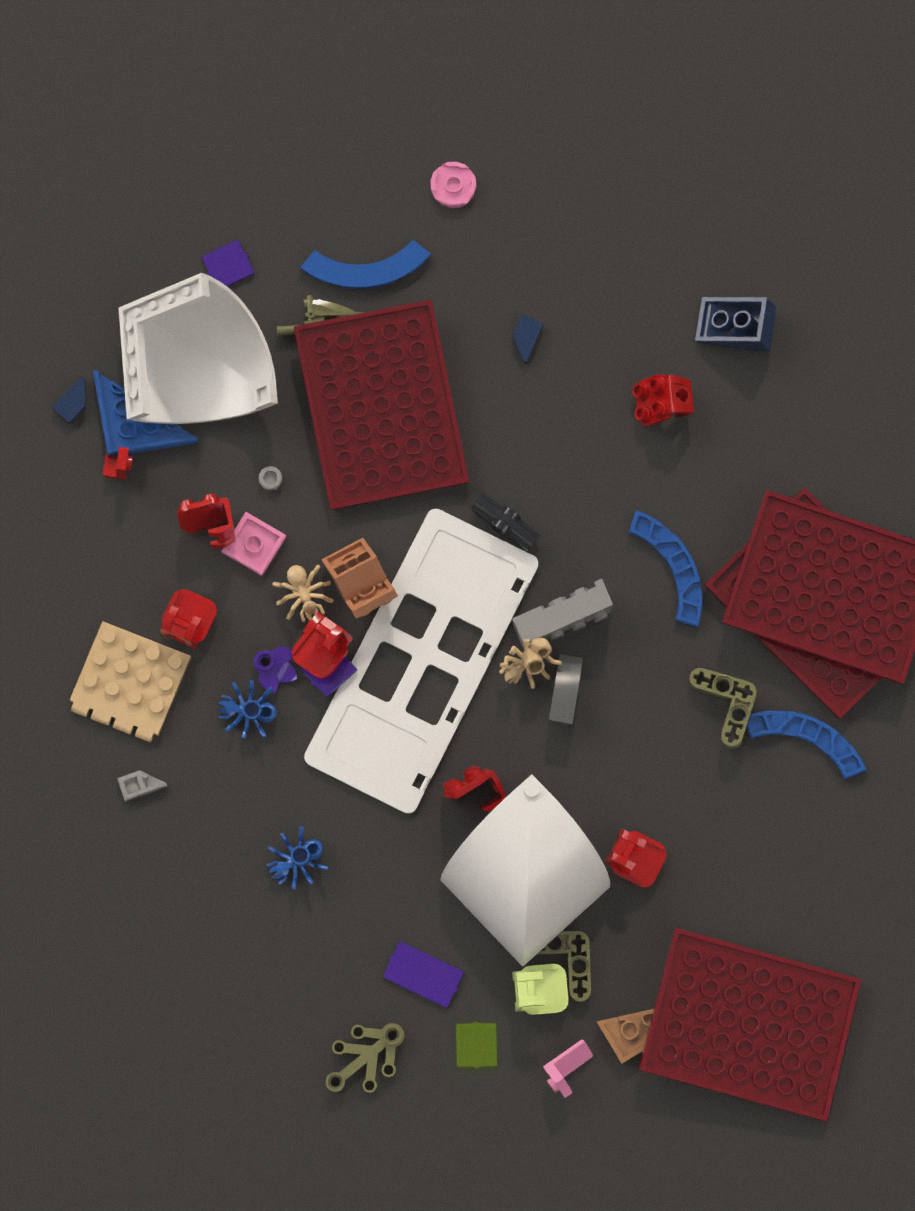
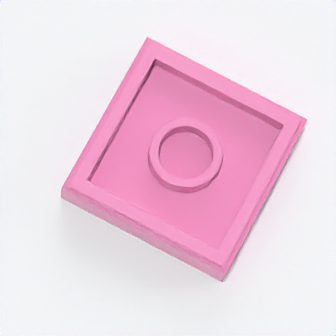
M245 512L234 530L235 542L223 548L221 552L263 576L287 536Z

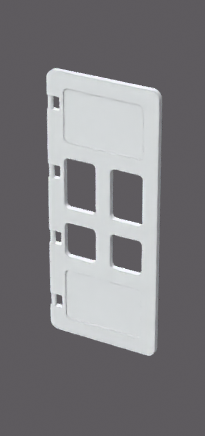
M440 509L430 510L391 584L398 597L392 599L390 603L380 606L351 662L358 671L338 688L305 752L304 758L306 763L403 813H413L417 809L538 568L537 558ZM516 579L524 582L519 593L511 590ZM407 594L436 608V612L421 639H417L391 625L404 596ZM453 617H457L483 631V635L468 662H463L438 649V644ZM382 642H386L412 656L389 702H385L359 688V684ZM484 643L491 646L486 658L478 655ZM429 665L459 680L437 725H431L406 712V707L425 669ZM451 708L459 711L453 723L445 720ZM418 773L425 776L420 789L412 786Z

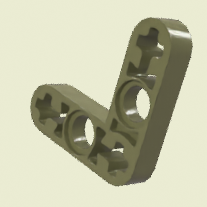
M704 668L694 669L689 678L690 685L694 690L731 701L721 733V741L728 749L738 748L743 741L755 703L756 687L748 681ZM701 674L704 675V680L711 682V677L715 678L712 683V689L709 688V683L701 682V685L696 684L694 677L698 678ZM719 681H726L729 683L730 688L726 692H720L717 690L716 685ZM734 684H737V690L744 691L745 688H748L752 696L748 695L747 698H742V693L735 691V696L731 695ZM740 709L745 712L746 717L742 721H736L732 718V713ZM733 726L737 727L735 736L739 739L733 740L730 743L726 735H730Z
M561 931L557 935L561 940L560 948L552 950L546 945L544 947L545 951H539L536 955L567 954L569 995L574 1001L583 1002L591 994L589 938L581 931ZM577 935L580 936L581 940H585V944L581 945L580 948L581 953L586 952V957L580 955L571 957V952L576 953V945L572 944L571 941L575 940ZM575 960L585 962L586 970L583 973H576L572 969V964ZM572 976L577 978L587 976V981L582 980V988L587 990V993H583L582 998H578V994L573 993V989H576L578 986V981H572Z

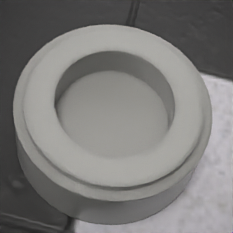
M268 466L261 470L259 483L263 489L274 491L282 484L283 479L279 469Z

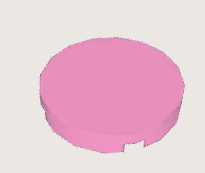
M459 162L442 164L441 167L433 172L430 181L431 193L434 199L442 206L448 208H460L468 204L476 191V177L469 167Z

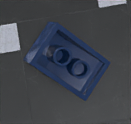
M702 297L695 341L745 351H770L777 307L767 297Z

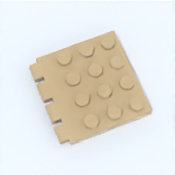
M102 621L71 695L70 701L73 702L71 712L87 717L91 709L93 710L92 720L109 726L112 718H114L113 728L131 735L134 727H137L135 737L151 742L154 734L159 736L191 656Z

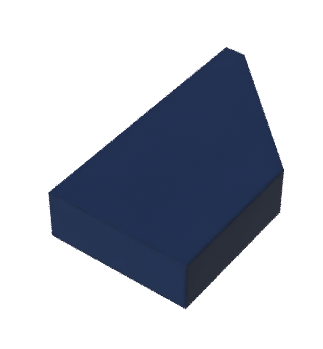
M521 315L513 334V340L519 350L523 363L527 364L543 323Z
M81 377L52 406L53 410L69 424L86 408V382L84 377Z

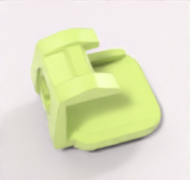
M560 965L526 966L522 971L512 972L516 995L515 1012L525 1011L530 1015L558 1013L566 1009L568 1005L567 978L565 970Z

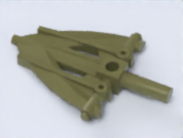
M308 295L306 299H303L304 306L307 307L305 318H308V321H304L305 324L324 321L326 317L339 318L364 313L355 312L336 303L313 300L312 295ZM298 325L277 326V336L295 335L294 326Z

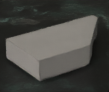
M140 770L117 778L125 802L167 787L166 782Z

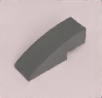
M560 654L559 661L562 662V665L557 667L548 723L572 727L583 658Z

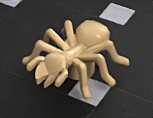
M294 565L287 571V580L290 584L273 582L272 585L275 587H284L293 591V594L286 595L277 601V606L289 599L297 598L287 615L288 620L292 618L295 609L301 602L304 603L300 612L303 622H305L303 613L305 612L308 620H311L312 614L315 616L318 612L317 607L322 615L325 614L321 604H316L311 601V598H319L333 603L332 598L323 594L311 593L319 587L331 585V582L327 581L318 582L311 586L310 583L314 575L319 571L320 565H316L314 570L310 572L308 579H306L305 569L302 566Z
M536 638L531 643L530 639H523V653L516 646L511 647L509 654H517L521 659L508 655L505 656L504 662L500 664L502 669L499 672L500 674L504 673L506 682L509 680V684L513 681L516 684L525 669L532 689L535 688L532 675L541 673L547 680L550 679V675L544 670L545 665L542 659L545 658L550 663L562 665V662L554 660L550 656L552 648L549 641L545 638ZM508 661L515 662L511 665H508Z

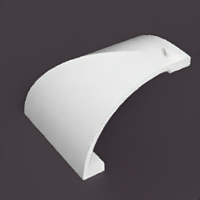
M200 273L119 307L127 420L157 424L203 423L251 414L278 404L275 371L265 337L246 305L220 281Z
M530 775L473 830L452 856L440 879L522 967L610 888L608 872L589 839L562 805L533 775Z

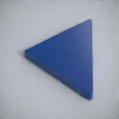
M93 370L108 457L118 456L119 447L129 448V454L198 443L196 436L189 434L178 424H157L127 420L125 389L101 375L99 371Z

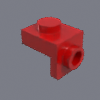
M119 447L118 456L108 457L106 454L103 477L126 480L127 470L131 471L133 457L129 456V448Z

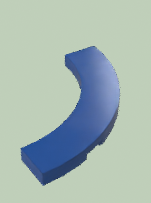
M412 240L405 248L392 257L376 263L355 265L337 262L314 250L302 264L300 270L326 284L329 283L346 289H371L394 283L396 280L413 273L426 262L431 253Z
M636 510L628 534L647 542L664 558L671 569L677 587L678 608L675 621L698 628L702 611V591L700 577L692 556L677 535L673 534L663 523Z
M772 710L756 712L750 715L746 728L750 740L767 735L796 737L813 744L823 751L834 762L844 780L867 771L854 747L838 731L814 717L793 711Z

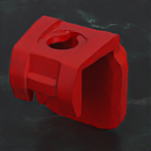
M657 374L641 380L633 387L632 393L636 397L637 407L635 418L643 426H652L667 421L672 414H675L676 418H680L694 413L691 380L676 375L666 376L664 374Z
M207 494L203 497V501L194 503L193 500H184L180 503L177 516L180 528L186 531V533L209 529V536L217 537V540L210 542L211 548L222 549L235 542L234 525L228 498L220 499L216 494ZM223 522H227V524H228V525H224V526L217 527V526L221 525Z
M186 589L176 591L162 617L163 625L159 634L166 638H172L195 650L198 643L206 638L216 617L217 607L215 603Z
M317 612L306 625L302 637L294 645L292 657L295 663L317 678L324 679L329 677L348 653V645L352 642L353 638L346 630Z
M475 765L463 772L464 780L462 782L459 779L453 778L443 784L444 798L451 799L454 797L456 800L488 780L497 796L479 806V809L484 810V812L492 811L506 798L496 773L487 768L481 770Z
M621 828L617 835L618 839L611 853L607 855L604 864L611 867L615 875L639 887H649L655 881L666 859V849L661 843L637 831L628 832Z

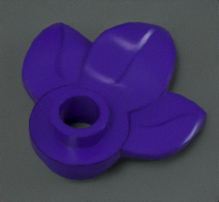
M280 646L272 651H259L254 656L253 664L259 672V682L266 690L272 687L273 691L271 693H276L279 682L289 683L297 679L296 670L289 663L293 658L291 649ZM267 658L270 663L268 666H262L261 660Z

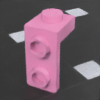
M580 1040L543 1066L550 1077L547 1080L548 1084L555 1093L559 1090L564 1098L573 1093L564 1077L593 1057L584 1040Z

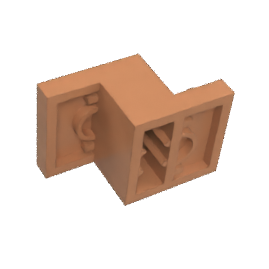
M364 538L321 559L343 601L356 619L360 616L368 615L372 610L381 605H386L392 599L398 597L394 587L388 581L377 556Z

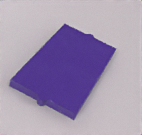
M399 941L393 956L389 957L390 962L383 978L447 1008L454 992L458 991L457 986L464 971Z

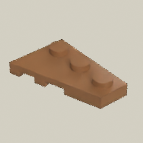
M654 1009L596 1021L621 1064L643 1051Z

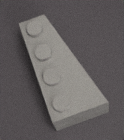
M603 580L595 581L596 587L589 590L584 587L575 590L574 593L570 594L571 598L569 599L559 597L548 603L549 607L547 608L539 606L514 617L512 623L522 647L524 648L523 639H530V643L536 638L547 639L550 637L551 640H555L564 636V631L569 629L577 631L586 627V622L591 620L600 622L608 618L607 614L611 612L613 603Z

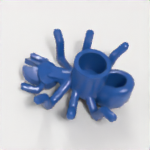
M251 680L249 682L248 701L245 702L239 688L233 682L232 687L241 704L237 705L232 697L222 695V698L228 699L230 702H219L220 705L225 707L218 708V710L223 714H228L227 716H219V719H229L232 715L239 714L225 731L229 732L235 728L245 716L242 739L246 738L249 730V720L254 722L261 736L265 738L266 734L258 720L263 723H269L277 716V710L272 704L262 703L273 691V688L269 687L262 697L257 701L253 700L254 681Z
M303 826L299 827L298 846L294 848L285 834H280L291 853L290 856L271 846L267 848L276 855L288 859L285 863L273 861L267 864V867L277 864L270 869L269 873L277 872L272 876L273 879H280L284 876L278 882V885L287 880L289 869H293L292 890L296 889L298 881L297 866L301 869L309 884H313V880L305 866L328 870V866L311 862L322 856L323 845L320 841L311 839L302 846Z

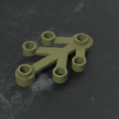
M390 1023L382 1029L364 1028L362 1025L353 1026L351 1035L354 1039L359 1040L363 1037L380 1039L372 1046L349 1044L342 1040L335 1041L332 1044V1050L335 1054L350 1053L360 1054V1056L339 1073H330L326 1078L327 1088L333 1092L342 1090L345 1086V1080L367 1063L366 1079L362 1087L365 1092L373 1093L377 1089L375 1077L378 1053L385 1047L386 1059L381 1072L388 1078L394 1076L396 1073V1067L394 1066L396 1047L404 1040V1031L398 1024ZM357 1027L363 1030V1034L360 1037L355 1036L353 1033ZM390 1031L397 1033L395 1040L388 1039L387 1035ZM337 1043L344 1045L342 1052L335 1051L334 1047ZM387 1065L393 1067V1073L390 1075L384 1072V1068ZM334 1077L340 1079V1085L337 1087L331 1085V1080ZM367 1081L374 1082V1088L372 1090H367L365 1088V1083Z

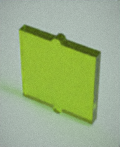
M478 1021L469 1024H456L457 1067L475 1066L478 1069L479 1066H497L496 1023H478Z

